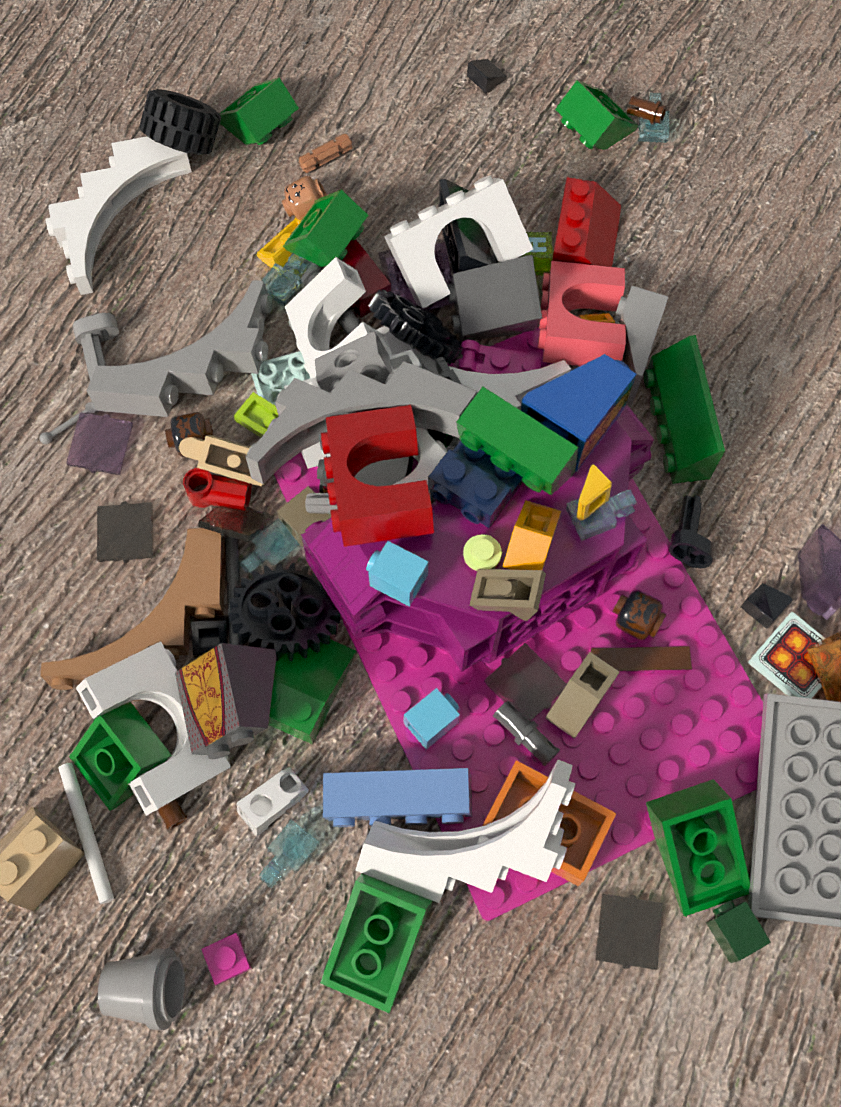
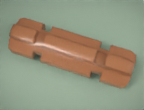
M343 133L335 138V142L330 140L313 149L312 154L308 152L300 156L299 164L305 173H309L316 169L315 165L318 164L320 167L340 156V152L344 154L350 151L353 147L349 136Z

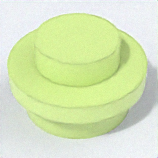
M482 534L470 538L466 542L463 551L466 564L475 571H478V569H494L499 564L502 555L501 546L498 541L489 535Z

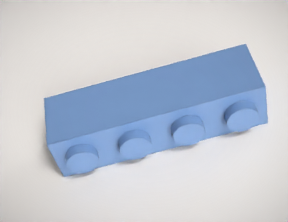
M468 768L323 773V818L333 821V827H354L356 820H369V826H372L374 821L391 825V819H405L406 825L427 824V818H442V824L464 823V817H472L471 772Z

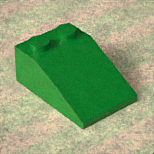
M330 639L329 645L320 642L319 653L309 648L307 650V658L305 659L299 652L294 653L293 661H289L287 654H282L279 661H276L268 725L313 745L355 658L357 650Z
M714 779L646 802L653 834L684 917L749 894L750 880L732 799Z
M362 873L355 881L320 983L390 1013L433 901Z

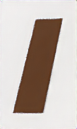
M690 646L590 648L591 653L618 671L692 670Z

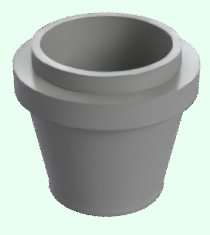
M158 948L148 955L107 962L101 972L98 984V1004L101 1013L104 1016L146 1024L151 1030L168 1029L179 1016L183 1005L185 973L182 961L172 949Z

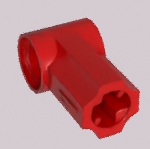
M199 468L189 470L183 478V485L189 501L198 508H206L213 505L246 511L247 507H249L252 490L251 483L211 475L209 471ZM198 485H207L202 491H193Z

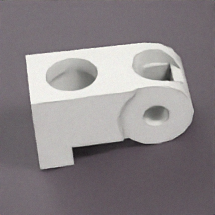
M289 767L236 803L237 812L256 837H258L268 829L272 822L283 815L287 809L299 802L309 790Z

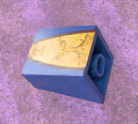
M604 354L526 393L522 399L521 411L578 447L575 471L577 472L624 411L636 373L624 362L614 360Z

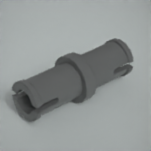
M509 700L494 713L493 717L516 737L514 741L519 746L523 744L544 767L559 753L560 749L556 748L537 729L539 725L534 720L528 721Z

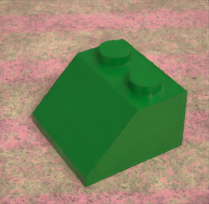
M279 77L253 85L219 113L221 115L220 125L245 145L252 143L261 145L272 137L271 131L277 126L282 128L293 120L291 115L299 107Z
M576 80L555 108L562 116L560 121L568 129L576 130L581 135L579 140L591 150L594 147L606 150L636 131L639 127L602 89Z
M341 189L315 200L283 247L287 251L321 267L327 266L336 257L342 261L348 252L345 248L351 240L354 241L363 232L364 226L362 224L368 217V214Z
M128 702L95 718L69 757L108 810L111 811L134 794L129 785L130 782L163 764L172 754L134 705Z

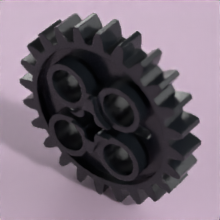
M382 289V291H377L369 303L370 311L375 313L373 315L375 318L381 320V325L388 327L389 332L394 337L406 344H410L412 349L417 348L424 356L428 355L433 360L443 357L448 364H451L461 354L463 347L461 346L462 343L456 339L457 336L450 333V329L443 326L442 321L437 316L422 309L419 305H414L411 300Z
M277 563L276 570L272 571L265 565L264 574L261 575L253 570L251 571V580L242 578L241 588L234 587L233 589L234 598L229 600V622H232V632L238 633L240 644L248 642L250 647L275 649L276 661H279L282 654H287L289 661H293L294 653L297 652L305 659L307 658V650L309 648L319 653L320 642L329 645L330 635L337 634V624H340L341 614L315 573L311 576L308 575V566L302 568L301 571H296L295 563H292L288 570H284L282 564Z

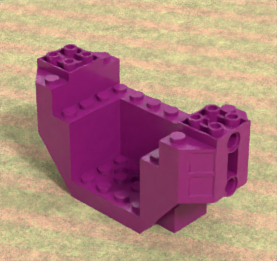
M626 404L624 411L580 469L552 495L544 490L540 493L536 492L522 483L490 528L481 523L474 524L462 515L461 510L450 503L442 504L437 500L433 502V534L387 540L428 561V576L410 607L369 585V571L366 570L367 564L372 554L376 550L381 552L387 541L344 547L341 532H333L331 518L324 522L319 520L308 526L305 533L301 534L306 561L356 639L389 632L444 649L449 652L461 672L479 661L490 664L601 596L609 581L636 565L647 539L626 513L628 482L642 470L644 463L651 460L650 449L654 438ZM594 464L612 482L609 501L585 520L580 521L577 518L578 502L590 467ZM525 500L561 511L542 570L546 573L539 608L528 621H524L510 612L483 611L471 607L469 604L477 571L471 569L466 564L463 556L464 546L470 538L481 534L489 535L498 541L502 550L501 560L494 569L510 570L504 568L503 563L515 523Z

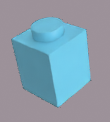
M387 541L382 551L376 550L367 564L366 570L369 571V585L410 607L428 576V561Z
M436 688L404 714V724L427 750L459 723L460 714L457 711L460 710V707L448 693L442 695Z

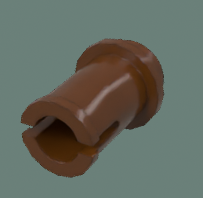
M634 95L629 101V104L634 106L627 107V115L649 120L652 125L662 123L667 109L666 106L662 105L661 101L654 103Z
M177 799L157 809L167 830H172L188 820Z

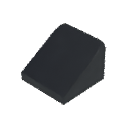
M489 59L468 62L467 77L485 93L507 79V75Z
M215 616V618L211 619L193 618L191 621L193 655H203L221 643L228 644V616Z

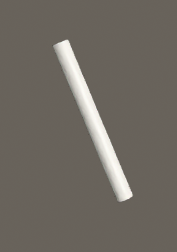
M65 763L59 766L58 769L99 903L105 904L114 900L113 892L73 763Z

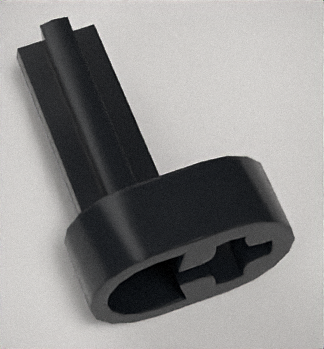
M686 495L682 502L678 530L671 536L669 552L675 559L690 567L706 568L713 562L715 546L709 539L697 533L702 506L701 498L697 495L694 497Z

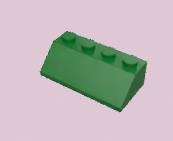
M692 335L653 355L648 368L643 373L645 387L650 388L652 395L650 398L651 414L656 416L658 421L656 428L657 440L659 444H663L665 451L663 455L664 470L666 473H670L672 484L709 480L725 453L696 335Z

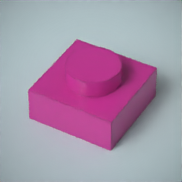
M234 933L201 949L216 986L252 969L238 933Z

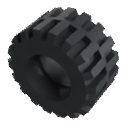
M162 89L149 90L139 128L147 137L169 148L190 154H210L221 121V115L211 106L192 97Z

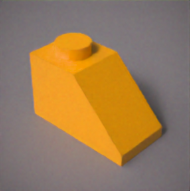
M525 500L512 532L503 567L510 570H543L561 511Z

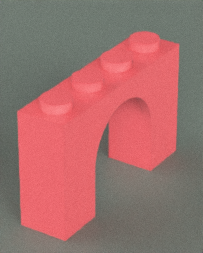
M551 261L550 272L543 274L540 308L542 319L539 322L538 348L543 349V362L557 363L565 360L568 365L582 366L604 354L614 360L622 361L626 346V327L624 324L584 320L576 317L569 311L574 309H596L616 312L621 296L624 294L625 268Z

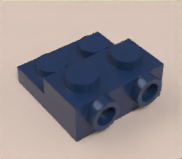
M460 441L453 451L450 449L447 451L428 476V490L440 503H450L461 510L462 515L474 524L481 523L490 528L522 485L523 477L511 469L509 472L501 470L492 463L490 455L481 449L477 452L473 451Z

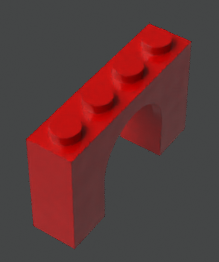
M405 405L326 417L327 432L321 433L323 453H330L331 456L324 457V465L327 479L334 478V482L327 483L330 505H337L338 508L330 510L333 532H341L343 546L347 547L433 534V512L427 480L388 486H373L354 478L361 469L372 463L419 455L412 406Z

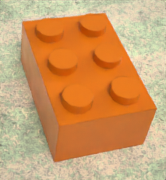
M516 760L482 826L504 818L523 806L545 784L548 777ZM573 791L568 806L560 804L558 811L564 813L559 828L564 829L561 845L567 847L560 869L552 868L551 872L579 886L584 882L616 813Z

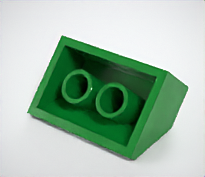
M483 386L456 422L458 435L460 436L459 440L466 447L476 452L481 449L491 456L490 460L498 468L509 472L511 469L521 475L523 483L536 492L540 493L544 490L552 495L576 471L578 453L576 445Z

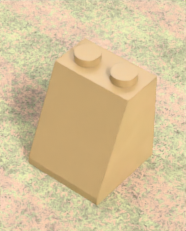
M33 806L0 840V896L9 903L32 911L41 904L84 855V851Z

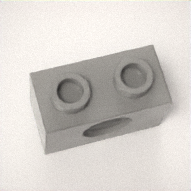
M375 331L315 359L316 381L322 390L330 393L335 382L341 380L349 369L385 383L388 375L392 372L391 361L388 352Z

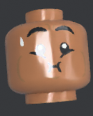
M304 176L285 187V199L282 200V204L289 217L294 215L298 220H301L315 200L327 194L319 179L313 180L310 176Z

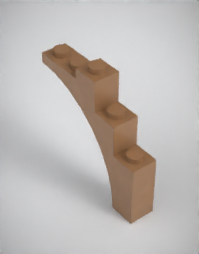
M222 528L187 529L184 555L176 577L160 603L140 624L122 638L97 651L72 659L41 663L40 676L53 689L70 690L73 688V685H79L85 678L160 641L164 648L173 654L175 660L179 659V655H189L190 616H194L196 619L215 618L216 615H224L225 536Z

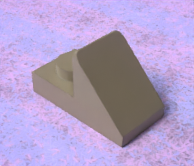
M478 569L469 605L477 610L510 612L520 619L528 621L538 611L546 573L542 570Z

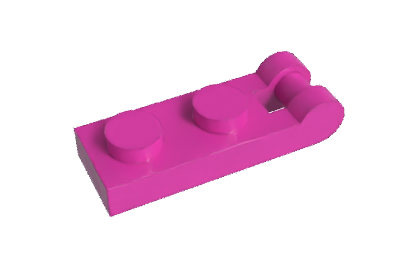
M465 340L461 345L463 347L461 352L463 357L459 360L457 369L486 374H508L540 369L548 366V363L543 362V355L485 346L473 340ZM475 359L484 360V364H476Z

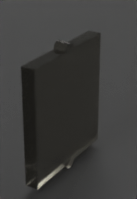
M124 501L121 505L97 506L98 562L122 560L124 563H128L129 560L154 558L152 502L128 504Z
M217 506L199 520L198 527L220 533L221 536L227 535L250 542L273 522L274 515L255 510L249 506L245 511Z
M526 643L508 659L503 658L501 665L484 680V683L504 703L509 700L530 722L544 709L549 710L551 702L562 693L567 685Z
M601 894L595 961L620 964L623 969H629L632 966L658 970L663 903L636 899L635 895H630L627 898Z

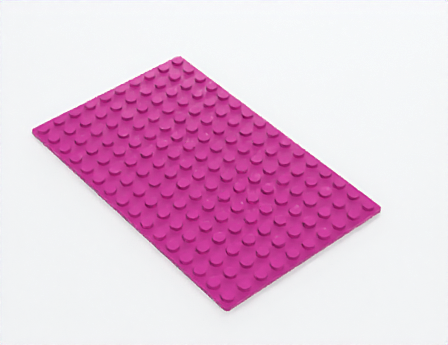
M539 326L534 331L523 332L491 345V347L543 355V349L538 348ZM462 358L457 359L454 363L448 364V366L457 368L458 362ZM475 359L476 364H484V360ZM301 452L283 464L274 473V477L286 502H289L307 486L314 493H319L320 479H317L318 467L308 469ZM414 457L411 473L419 463ZM633 478L628 482L626 513L647 539L636 565L609 581L601 596L490 664L479 661L461 672L449 652L444 649L389 632L356 639L341 616L412 770L468 768L471 772L472 817H464V823L442 824V818H435L441 832H458L481 827L516 760L549 777L557 760L573 765L569 781L575 783L574 791L616 813L589 872L655 840L646 806L648 801L712 779L731 797L732 801L757 790L763 701L682 562L671 556L669 552L670 542ZM639 589L663 603L662 612L667 615L654 638L648 636L645 640H638L616 627L615 621L618 615L612 611L622 594L628 597L633 590ZM690 646L692 670L619 671L620 673L575 739L545 719L573 674L588 653L591 652L590 648ZM437 688L442 695L448 693L460 707V710L457 711L460 714L459 723L426 750L405 726L404 714ZM509 700L528 721L534 720L539 725L537 729L556 748L560 749L559 753L545 767L523 744L519 746L514 741L516 737L493 717L494 713L506 701ZM509 868L505 881L497 878L492 893L467 883L466 885L482 919L491 921L569 881L551 872L547 882Z

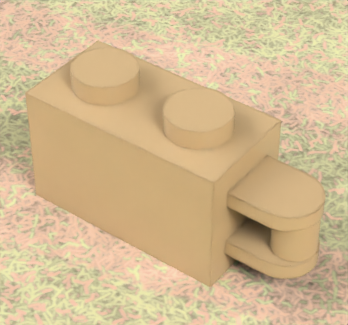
M206 435L205 440L189 437L180 442L179 450L181 454L198 460L197 468L261 487L264 485L251 478L246 460V455L251 446L214 435Z

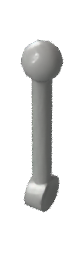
M93 402L87 403L85 410L52 431L43 432L40 435V442L46 445L50 444L53 437L88 415L94 416L99 411L96 410Z

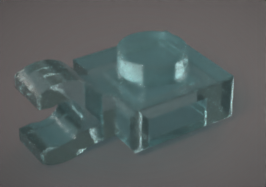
M650 93L649 101L654 103L661 101V93ZM666 111L661 124L656 123L652 125L649 120L639 118L638 141L667 143L669 138L670 111Z
M292 253L283 267L275 263L262 281L265 283L268 294L272 296V300L285 306L302 284L300 276L307 269V265L302 263L305 260L304 258Z
M631 490L623 491L609 498V501L585 520L581 521L577 518L579 499L568 502L566 510L581 541L616 528L617 520L615 517L621 518L634 513L633 505L637 504V501Z
M278 518L251 539L257 548L240 560L239 564L246 573L255 570L266 559L273 566L300 544Z
M291 819L269 845L268 851L275 857L259 874L260 880L272 889L287 867L297 873L320 845L319 841Z

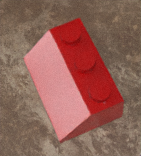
M566 178L552 261L612 267L621 204L597 182Z

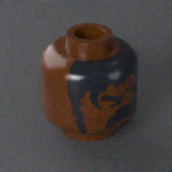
M200 412L174 416L170 422L171 428L165 429L169 449L175 448L181 457H185L179 450L180 442L183 439L196 437L205 440L206 435H214L210 418H204Z
M639 589L633 590L628 597L622 594L612 611L618 615L615 621L616 627L638 640H645L648 636L654 638L667 615L662 612L663 603L660 600Z

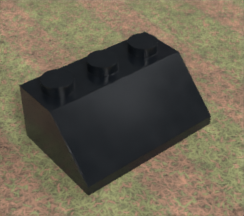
M447 179L439 180L438 207L446 204V198L451 194L461 190L465 194L469 190ZM459 218L451 221L441 230L453 274L498 263L495 254L491 255V245L483 228L474 219Z

